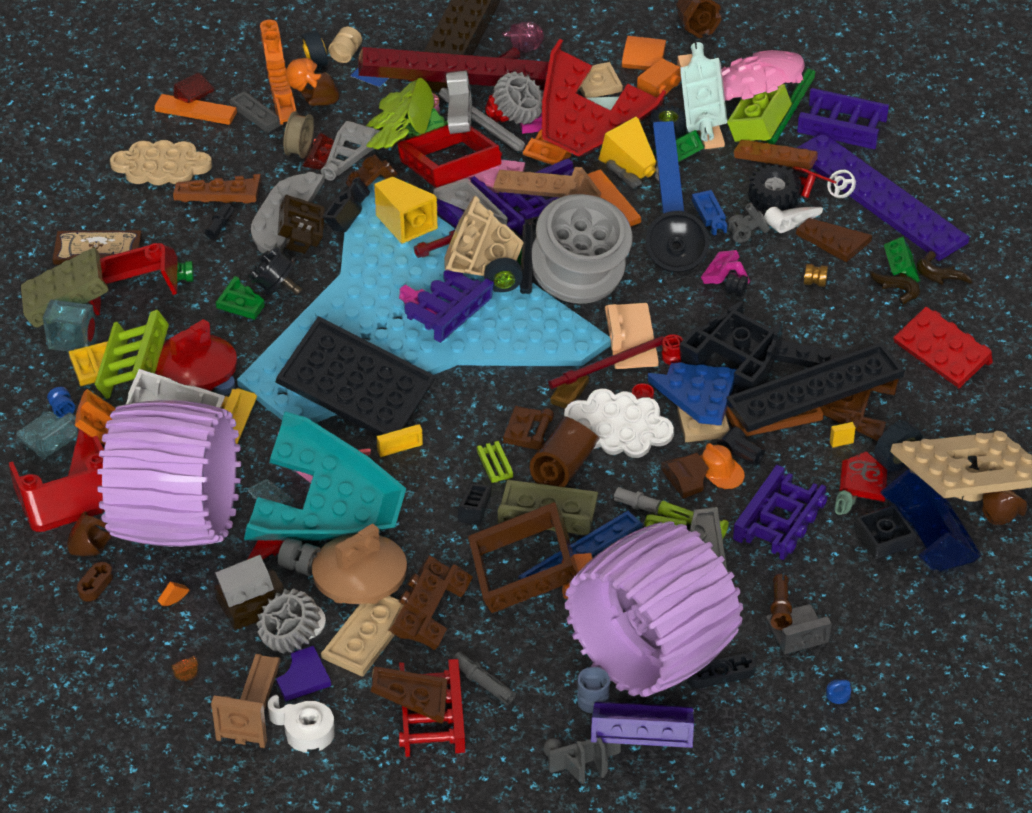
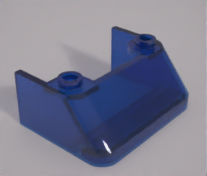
M906 470L881 491L884 497L898 507L906 520L912 523L927 548L919 554V557L933 571L938 570L941 572L974 563L982 556L949 501L943 498L912 470Z

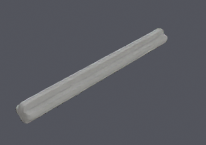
M441 88L439 96L449 103L448 88ZM472 106L471 119L515 151H523L525 143Z

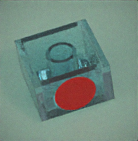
M50 299L42 317L48 349L71 351L94 345L98 335L93 305Z

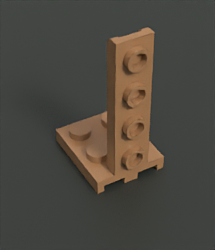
M575 167L572 176L499 170L493 185L495 191L549 197H563L572 194H588L597 197L601 195L599 189L582 167Z
M255 654L240 699L228 696H213L211 706L217 741H221L222 737L236 739V744L245 745L246 741L259 743L261 748H265L267 734L264 710L281 662L280 657Z

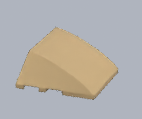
M474 196L460 218L445 254V270L484 276L486 266L495 259L511 258L517 261L524 242L509 227L498 221L493 216L494 213L491 210H487L479 202L480 199ZM501 271L495 277L506 279L511 276V272Z

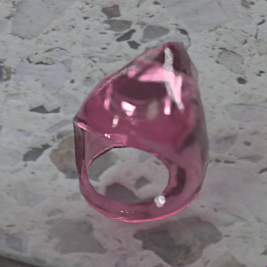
M523 21L512 24L510 30L503 32L502 36H509L513 47H516L519 52H530L542 44L544 31L534 22Z

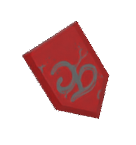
M867 451L842 461L839 491L845 490L853 496L885 502L887 469Z

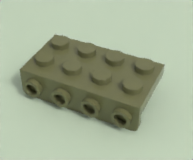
M95 247L21 284L23 313L33 327L38 328L108 292V286L102 278L100 255Z
M507 480L502 502L498 507V523H503L555 502L563 515L567 533L588 535L591 532L598 501V492ZM552 527V528L547 529V530L556 531V530H555V527Z

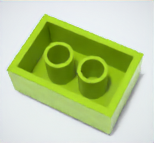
M785 84L778 86V89L773 92H763L754 95L753 98L741 99L727 121L735 142H739L741 139L766 141L772 138L792 105Z

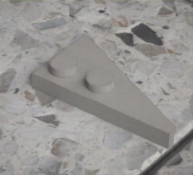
M467 178L433 189V194L437 199L463 210H466L473 197L477 196L480 199L479 202L487 210H491L494 213L493 216L498 221L507 225L508 218Z

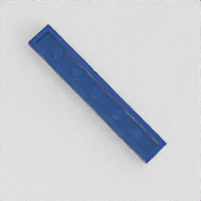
M673 121L653 122L662 212L664 214L670 211H684Z
M626 511L571 544L573 554L591 553L592 558H594L614 542L642 529L643 524L629 511ZM559 551L519 575L518 580L561 564L563 559L562 552Z

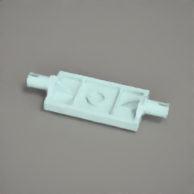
M696 42L697 49L695 43L691 45L692 58L689 65L680 68L686 126L688 132L701 130V139L708 141L707 135H709L711 141L714 138L712 127L726 124L728 121L721 62L719 58H706L704 56L703 44Z

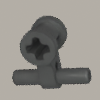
M752 203L745 206L749 215L746 217L734 215L727 222L729 229L733 231L732 237L735 242L742 243L747 241L751 237V230L759 227L763 233H767L770 229L765 222L763 214L757 211Z

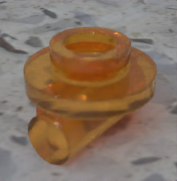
M195 656L171 665L175 678L180 681H189L198 673V663Z

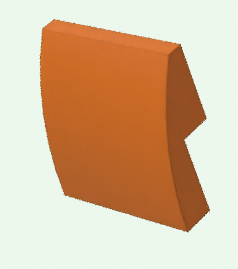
M628 36L622 58V67L647 70L661 58L664 59L666 40Z
M542 129L535 139H530L522 152L524 156L551 165L563 161L572 155V153L542 139Z
M86 389L77 409L75 426L91 437L98 436L100 443L105 446L106 442L102 441L103 434H108L109 429L106 428V423L112 420L110 414L116 408Z

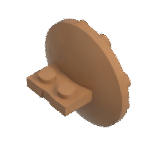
M373 523L357 534L341 536L328 542L321 548L320 552H317V557H314L312 563V575L316 587L336 603L376 604L381 599L396 592L404 582L407 574V561L403 550L392 540L380 536L379 528Z

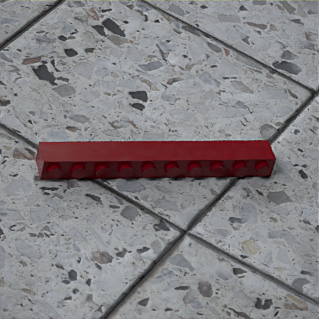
M362 47L358 57V76L406 80L422 78L425 81L447 83L446 73L467 70L469 84L495 86L501 77L515 71L517 74L522 72L524 77L529 75L530 80H535V84L541 86L540 90H544L549 62Z

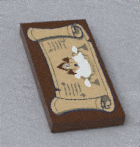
M141 230L57 231L53 265H60L64 261L70 260L93 247L98 250L100 258L140 248Z

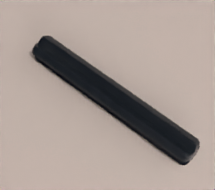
M524 223L522 241L524 243L521 256L523 279L520 284V292L522 294H530L532 292L534 224Z

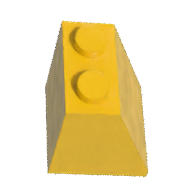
M393 176L374 184L376 216L401 244L438 229L437 197L434 194Z

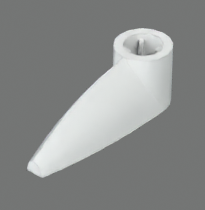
M771 207L766 211L764 217L768 225L777 232L784 233L800 226L808 218L813 219L820 215L823 208L801 207L781 211L777 207Z

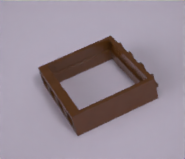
M555 502L468 536L483 600L491 613L566 585L578 573L564 518ZM555 527L564 563L491 591L482 555Z

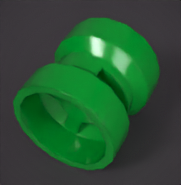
M177 261V282L180 280L194 282L193 261H185L184 263Z

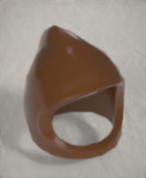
M326 72L320 73L321 78L317 80L316 88L308 90L305 87L301 92L309 105L315 106L334 104L339 100L340 96L333 78Z
M1013 490L984 493L982 511L984 517L990 523L1003 525L1013 521L1018 514L1024 516L1027 512V502Z
M84 511L69 534L67 542L69 553L77 556H96L101 554L112 535H110L109 531H102L95 525L105 528L107 523L88 516V513Z

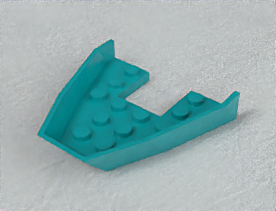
M285 411L269 463L312 475L313 479L303 510L257 497L250 521L246 527L244 540H285L288 537L297 540L334 539L357 534L372 523L379 528V531L395 528L406 488L367 455L310 419Z

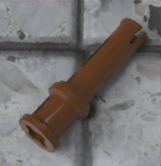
M777 574L773 578L774 601L770 607L772 613L770 622L773 628L782 631L783 628L792 625V616L790 615L792 613V605L788 601V577L784 575V580H782L783 574Z

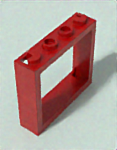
M446 125L397 143L400 161L435 188L502 164V152L499 150V146L472 126L470 132L450 134L449 127ZM460 142L465 143L476 151L439 166L425 156Z

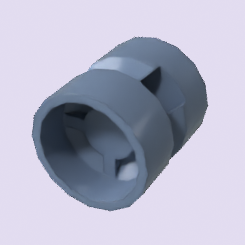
M589 667L582 670L578 675L577 703L587 713L593 714L595 702H609L610 677L605 670L599 667Z

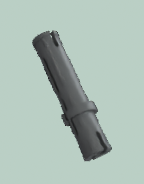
M461 651L454 655L452 659H458L459 669L466 674L470 681L474 680L505 705L512 703L515 699V691L483 669L482 664L479 662L475 663Z

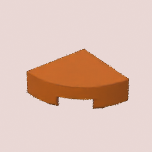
M170 581L157 601L162 606H169L180 601L190 590L185 585Z

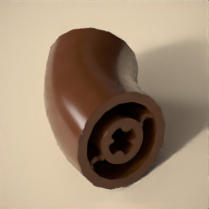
M563 416L549 439L531 459L529 467L531 476L537 484L565 487L580 469L600 438L583 424Z

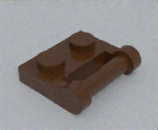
M515 406L503 436V443L536 450L541 449L544 444L543 438L548 424L554 417L553 411L550 409H543L541 411ZM539 421L540 423L535 435L529 437L534 422Z

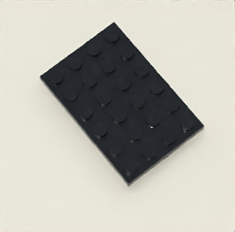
M318 316L276 377L275 383L380 436L404 429L434 382L435 375Z

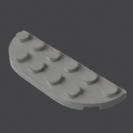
M307 172L306 174L291 176L279 181L270 191L251 224L252 241L255 242L257 249L264 254L266 251H270L275 245H281L283 249L286 246V238L278 235L279 207L284 196L289 195L312 203L325 181L323 174Z

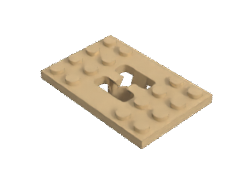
M1001 431L931 440L922 439L921 441L913 442L904 441L903 443L892 444L890 451L943 498L957 497L962 499L964 496L963 500L980 501L983 499L984 493L1032 487V455L1028 454L1018 443L1012 441L1007 437L1006 433ZM968 456H977V464L980 467L979 471L968 468L972 465L968 460Z

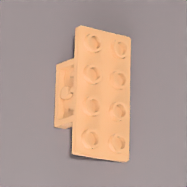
M647 303L605 306L612 355L654 339ZM656 348L616 363L614 367L615 369L656 367L659 363Z

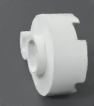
M277 695L269 699V719L273 724L284 725L288 744L294 749L307 752V749L319 748L320 751L332 742L335 735L334 716L331 709L325 704L317 701H304L295 705L287 704L280 708Z

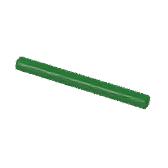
M810 68L805 70L802 75L803 80L796 85L789 97L792 105L772 138L766 140V143L774 145L815 78V70Z

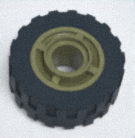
M907 420L895 422L879 438L875 446L874 458L886 469L892 472L898 471L905 464L890 452L892 444L903 443L904 441H921L923 437L922 432Z

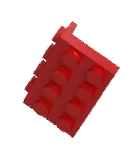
M925 307L893 337L894 343L957 388L964 385L984 364L990 366L993 363L992 352L986 345L979 344L970 334L963 333L953 322L946 321L940 313L935 310L932 311L928 307Z

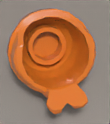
M309 58L293 60L286 69L288 84L300 92L305 89L307 83L316 88L317 80L321 78V74L314 73L317 64Z

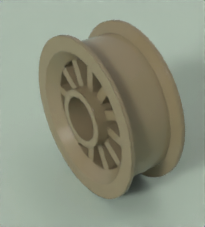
M296 111L291 113L284 133L283 145L286 155L289 156L293 153L299 154L300 158L307 156L314 133V119L311 114L301 116Z

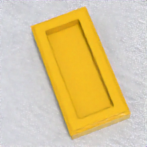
M420 424L377 436V451L380 457L423 445Z

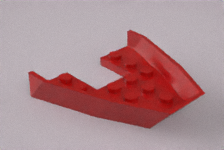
M559 39L550 54L542 99V139L578 157H583L602 147L605 133L634 117L642 121L653 113L654 109L657 110L663 104L666 91L662 90L658 98L627 84L613 108L609 110L577 94L591 72L592 65L562 51L563 40Z

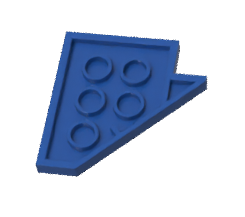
M681 362L671 363L667 375L648 373V382L698 423L722 426L728 406L726 397L731 396L735 383L734 372L737 369L689 365Z

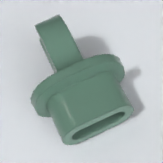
M845 490L839 491L835 501V513L838 515L847 514L851 510L852 505L855 504L857 496H853Z

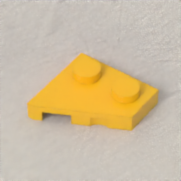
M108 341L69 351V357L80 387L95 383Z

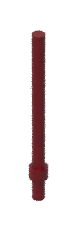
M657 337L575 371L572 369L566 371L562 376L549 380V387L553 389L563 384H572L578 378L662 345L664 337Z

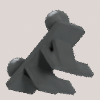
M599 737L597 742H591V739L582 742L577 741L575 744L563 747L559 739L550 738L544 743L543 751L548 756V769L550 773L567 769L583 784L585 783V763L594 761L601 778H604L608 771V757L619 754L621 752V744L603 743L601 737Z

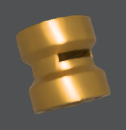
M806 264L804 285L815 283L818 286L825 287L828 266L821 265L820 267H815L813 264Z

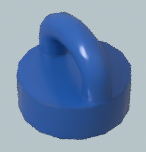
M848 680L831 681L826 689L828 700L835 704L846 703L851 696L850 682Z

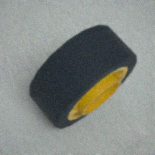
M313 30L302 34L306 58L313 60L317 64V68L328 65L327 51L318 31Z

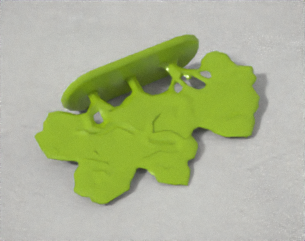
M418 78L410 82L400 93H389L380 101L379 109L384 111L373 117L366 126L373 127L374 129L383 127V129L371 138L366 147L377 150L383 147H393L397 141L408 135L409 130L406 129V126L409 123L419 134L426 132L434 106V98L429 85L424 79Z

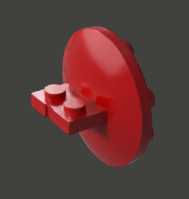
M203 319L190 326L189 329L164 341L155 374L170 378L183 385L212 391L214 387L228 381L237 368V354L229 342L220 337L210 335V324Z

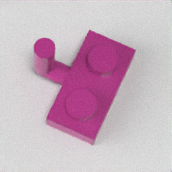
M737 250L718 252L701 276L704 284L722 283L730 270H736L739 277H748L742 263L737 261L740 257Z

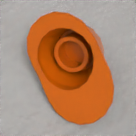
M708 443L703 454L700 456L709 468L705 476L719 488L734 489L739 487L745 478L742 467L733 459L727 447Z

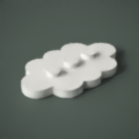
M597 389L589 395L587 401L576 400L568 404L564 416L583 424L600 438L594 449L602 447L610 455H616L624 451L629 457L640 458L649 452L651 445H667L674 437L672 422L660 416L658 403L649 397L636 399L630 392L623 391L614 395L608 389Z

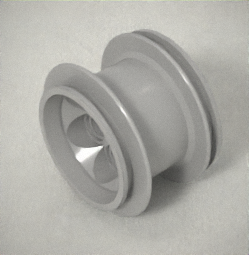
M588 194L567 195L548 204L538 218L536 238L532 245L533 274L539 285L550 295L560 300L578 304L592 303L612 293L624 275L626 267L625 258L632 246V230L627 218L612 203Z

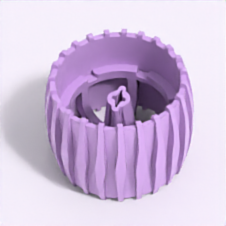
M177 400L144 401L116 407L115 411H112L110 414L112 420L106 423V428L109 429L108 434H103L102 441L106 442L105 450L99 451V457H103V469H98V474H102V486H98V492L103 493V501L99 502V508L105 510V514L101 516L102 521L108 523L105 525V529L114 537L156 546H197L223 541L229 534V531L226 529L232 528L233 522L230 521V516L236 515V509L232 508L233 501H238L239 495L235 494V485L240 484L241 479L236 478V467H241V461H236V452H239L241 449L239 444H235V438L239 437V433L233 429L236 426V421L232 419V413L211 405Z
M671 521L660 522L639 529L619 539L589 561L572 579L570 587L566 590L565 595L568 597V600L565 602V609L569 610L570 614L567 617V623L573 625L575 632L572 634L574 640L578 639L583 647L580 652L582 655L587 654L593 661L591 667H599L608 673L610 681L617 684V690H627L631 696L640 694L641 697H646L688 679L708 665L731 642L739 631L738 627L742 624L743 618L740 616V612L743 610V604L739 603L737 597L740 594V589L738 587L735 588L731 580L734 574L732 571L727 572L722 564L725 560L723 556L717 557L711 550L713 545L710 542L704 543L699 538L700 533L688 531L687 526L684 524L675 525Z

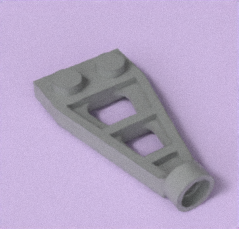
M346 121L337 132L328 160L321 169V174L324 175V178L330 181L334 180L337 175L339 176L371 152L374 148L366 147V145L381 130ZM349 141L361 146L354 150L344 147V143ZM338 154L349 157L345 161L336 159Z

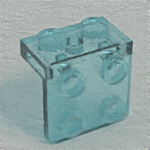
M48 411L16 433L17 439L45 459L78 436V427L75 426L76 416L69 412L62 418H59L53 412Z

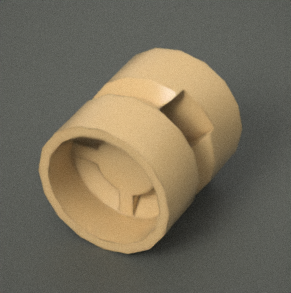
M353 27L341 28L328 48L330 56L340 63L349 62L362 43L361 34Z

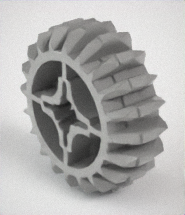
M514 71L511 74H505L497 81L492 97L495 98L494 104L498 105L497 110H501L503 116H507L509 121L514 120L516 124L521 122L524 125L533 122L541 115L544 92L540 91L541 86H537L535 80H530L529 75L524 77L522 72L517 74Z
M284 589L282 595L276 593L274 599L268 598L269 604L262 606L264 612L257 614L260 621L256 625L259 628L258 634L263 640L262 642L273 651H279L283 654L286 651L293 653L295 647L302 650L303 643L309 644L308 639L310 636L316 637L315 632H313L314 629L320 628L317 623L321 619L318 614L320 610L315 600L305 592H299L295 589H292L291 592Z

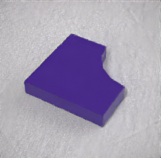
M314 646L291 653L292 663L289 670L284 675L276 678L277 686L285 702L331 686V680Z

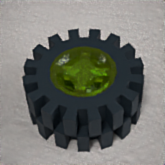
M667 105L663 109L660 106L657 110H653L650 117L651 134H653V122L673 121L675 139L685 134L686 116L683 110L680 111L679 107L674 109V106L668 108Z

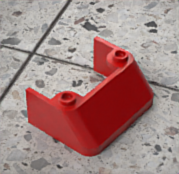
M153 243L141 248L100 258L102 278L106 284L161 269V273L172 294H177V255L172 247L161 243ZM101 296L89 301L96 316L100 315Z
M93 436L95 454L88 456L85 460L86 471L44 484L41 478L35 474L19 477L14 463L9 462L13 488L32 530L44 532L76 522L84 511L88 513V516L105 512L104 509L99 508V502L103 501V493L98 492V486H102V474H98V469H103V457H99V451H104L98 436Z

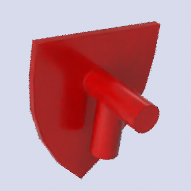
M796 166L792 168L797 172L808 175L807 178L799 177V179L801 178V185L804 186L801 193L803 197H809L816 178L837 183L804 168Z

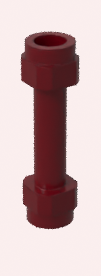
M455 230L450 231L448 236L427 244L425 242L418 243L414 246L417 258L429 256L430 251L449 245Z

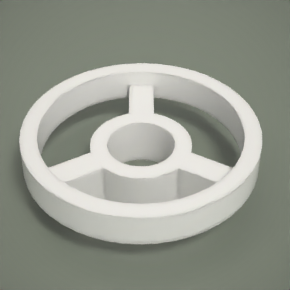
M838 170L829 178L837 182L836 184L833 183L835 193L831 190V182L827 184L831 195L836 198H845L854 191L856 180L851 172ZM841 173H848L850 174L852 179H845L844 177L837 175ZM843 180L842 185L838 186V182ZM852 183V186L847 193L843 195H838L840 190L845 189L847 184Z

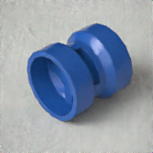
M56 387L48 393L47 399L52 406L55 416L65 418L74 412L75 404L70 398L67 388Z

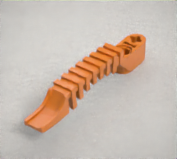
M264 20L260 23L261 42L275 110L280 124H283V122L288 121L291 113L296 111L292 90L286 77L278 24L274 20Z

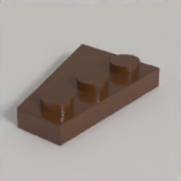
M808 218L796 228V235L844 262H848L872 241L871 234Z
M374 666L370 692L441 724L443 723L447 679Z

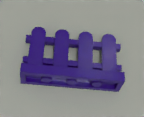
M445 270L443 275L445 282L440 280L432 281L430 287L432 293L427 291L419 292L417 301L420 304L406 303L404 312L409 320L415 319L423 323L427 330L433 329L434 340L441 343L492 299L494 282L486 278L481 283L479 280L473 281L467 278L461 272ZM453 285L462 290L463 292H460L451 286ZM440 296L449 301L450 303H447L438 297ZM427 307V308L431 309L432 311L436 312L437 314H434V313H432V312L426 310L425 308Z

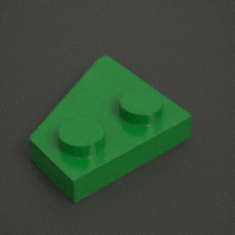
M234 276L216 301L217 309L254 320L265 306L264 299L255 294L249 286H243L240 283V279Z

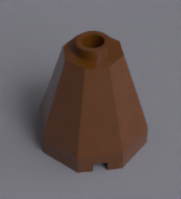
M679 0L676 4L677 13L684 29L698 38L704 37L702 34L705 33L708 35L713 34L722 20L719 14L721 6L713 0Z

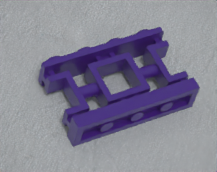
M567 158L535 173L572 176L574 170L573 162ZM499 192V197L504 202L508 203L511 207L518 206L522 210L519 214L524 219L539 217L548 204L560 198L552 197L545 200L542 196Z
M776 465L735 522L733 540L742 543L746 538V542L751 543L755 536L771 542V553L776 554L779 552V558L784 560L789 553L792 554L794 552L797 540L804 537L808 524L815 521L819 508H824L828 496L825 495V485L817 488L818 485L813 483L811 488L806 490L792 484L793 475L790 473L785 475V468ZM781 488V493L788 495V497L777 493L778 490ZM797 500L807 503L808 505L804 509V504L798 502ZM777 506L793 514L786 520L771 513ZM759 517H760V523H763V524L767 525V527L756 523L757 520L759 519ZM776 529L787 534L786 537L784 538V540H783V535H784V534L777 532Z

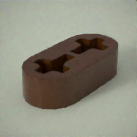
M106 562L95 563L78 582L77 591L81 600L90 602L97 599L113 579L110 564Z

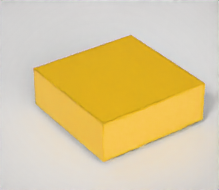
M853 422L831 426L830 444L832 448L854 443L856 427Z

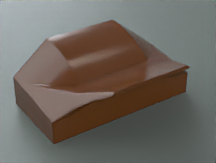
M698 453L661 462V470L683 499L703 491V480L709 468Z

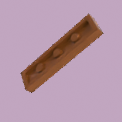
M742 139L734 150V158L788 167L796 166L807 170L812 169L818 158L817 151Z

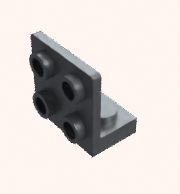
M810 604L793 608L790 614L792 616V625L783 628L782 631L773 628L770 622L772 614L767 615L766 620L784 654L829 642L831 622L828 616L818 619Z

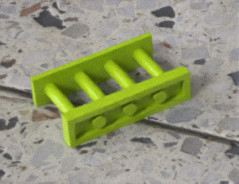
M158 310L150 312L147 324L124 331L118 322L113 324L95 381L96 388L106 399L110 398L114 385L134 380L139 369L155 374L169 327L168 322ZM143 335L142 340L127 344L128 339ZM139 350L136 356L122 359L123 354ZM134 365L133 371L117 375L119 369Z

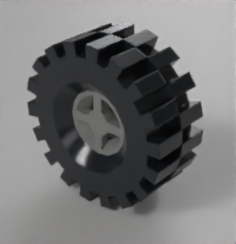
M770 164L765 165L764 169L762 166L759 167L758 171L754 170L752 175H750L749 201L752 202L754 207L758 206L760 211L764 209L767 211L771 207H777L782 211L788 210V208H795V205L799 203L801 178L799 179L798 173L794 174L793 169L787 170V166L784 165L780 168L778 167L779 164H774V167H770Z

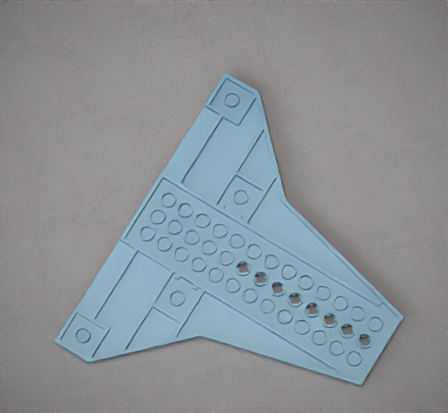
M379 175L367 186L370 194L361 203L362 210L347 232H344L340 275L237 379L238 386L243 390L255 393L257 395L256 400L281 420L285 411L306 417L314 423L337 415L275 383L276 377L318 316L362 339H370L366 341L433 375L457 365L583 366L609 348L612 338L532 283V292L530 294H522L520 292V285L509 292L493 291L492 299L440 343L434 340L433 329L427 330L423 323L407 318L404 312L405 303L399 299V289L407 285L415 291L423 289L432 293L430 290L432 281L440 280L445 282L443 279L445 271L444 257L449 245L430 251L429 256L417 258L414 246L421 242L427 244L446 237L455 228L437 216L438 229L401 244L376 216L374 184L385 180ZM463 273L464 276L473 281L479 280L482 283L485 280L484 276ZM453 285L451 286V287L455 288L456 290H458V291H460V292H463V291L460 290L459 288H457V287H455V286H453ZM440 296L438 297V298L442 299L443 301H445V302H447V303H450V302L447 301L446 299H444V298H442V297H440Z

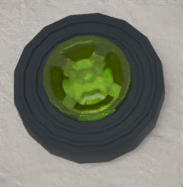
M498 258L486 266L484 278L494 282L493 291L509 292L521 284L523 279L522 267L514 259Z

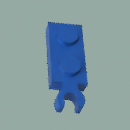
M712 190L692 194V202L705 227L711 226V233L713 235H717V229H722L724 233H727L726 216Z

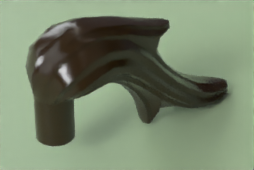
M929 251L917 262L918 272L923 277L938 284L944 285V279H956L972 284V279L967 274L955 270V265L950 268H938L932 265L930 262L936 257L933 251Z
M872 271L869 272L875 282L883 285L882 290L898 288L907 292L898 298L902 305L916 299L920 295L919 284L903 273L892 277L879 275Z

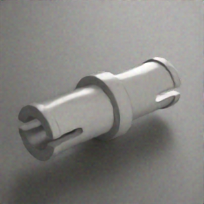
M618 487L614 494V501L630 505L635 510L642 509L656 515L662 502L661 500L644 496L642 492L638 491L635 493Z

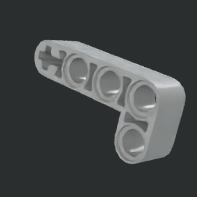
M467 70L446 73L449 91L450 134L470 132L472 97Z

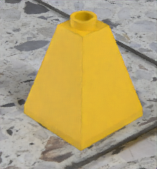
M637 117L605 133L599 156L601 162L607 163V161L613 160L622 169L624 168L627 173H632L640 179L645 176L651 177L655 173L656 160Z

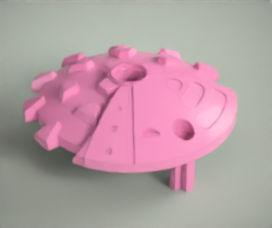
M769 50L753 53L752 57L736 59L731 62L730 67L722 68L725 100L742 97V100L749 99L759 93L773 92L783 83H800L803 80L802 72L805 67L802 56L789 51Z

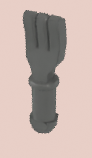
M613 160L607 161V168L616 173L631 188L642 185V181L636 175L627 173L624 168L622 169Z

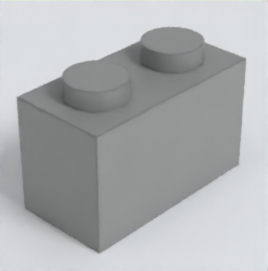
M261 555L215 572L229 607L274 590Z

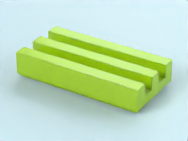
M495 441L492 446L488 443L484 448L481 445L477 446V453L491 483L513 478L512 468L499 441ZM494 451H496L506 474H504ZM487 453H489L498 476H495L486 456Z

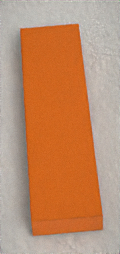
M161 94L155 104L156 112L227 125L232 123L237 113V108L233 106Z
M601 169L587 174L601 192L600 198L607 200L621 210L630 226L641 223V216Z

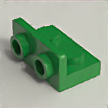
M904 237L884 244L892 274L903 273L916 282H920L912 252Z

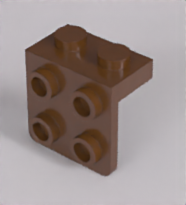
M374 154L372 157L364 160L362 167L357 171H353L348 176L346 184L350 187L353 179L360 177L367 187L380 174L387 179L392 176L396 178L398 173L386 160L382 162Z

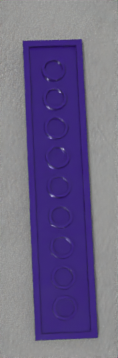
M821 133L797 147L799 149L817 151L818 158L812 169L821 176L830 178L838 170L851 172L855 177L856 186L849 196L927 253L933 251L936 254L935 259L938 261L969 243L968 235L826 134ZM841 173L837 175L842 176L845 179H852V177L848 173ZM843 180L838 182V186L842 185ZM852 183L847 184L846 188L842 191L844 193H847L850 190Z

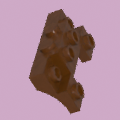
M429 555L423 561L418 573H414L407 585L410 588L399 599L401 606L388 631L399 638L415 640L435 650L439 646L447 628L431 618L445 590L461 598L465 594L473 576L455 564L449 568Z

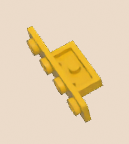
M239 388L232 389L230 396H225L222 403V409L231 412L233 415L232 419L236 421V426L233 429L238 431L239 437L235 438V444H238L257 399L255 393Z

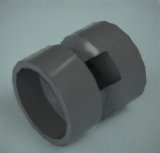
M288 537L284 540L279 550L278 565L289 570L296 568L298 573L312 576L313 559L317 557L316 554L321 549L308 543L303 545L302 541Z

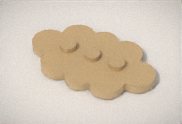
M160 140L154 144L149 141H138L131 145L129 151L116 152L110 158L112 170L117 173H126V179L134 184L149 182L153 185H163L168 182L172 184L192 180L193 175L207 173L212 168L210 155L204 152H196L194 144L186 141L175 144L168 140Z

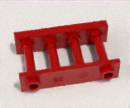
M458 659L448 660L449 670H444L442 673L422 674L447 679V684H450V689L446 690V704H451L452 709L445 711L443 722L448 721V724H453V728L444 732L409 734L408 724L437 721L419 713L408 714L407 708L402 706L404 732H399V746L405 747V757H410V744L449 741L450 744L455 743V754L465 753ZM399 663L400 671H405L404 663Z

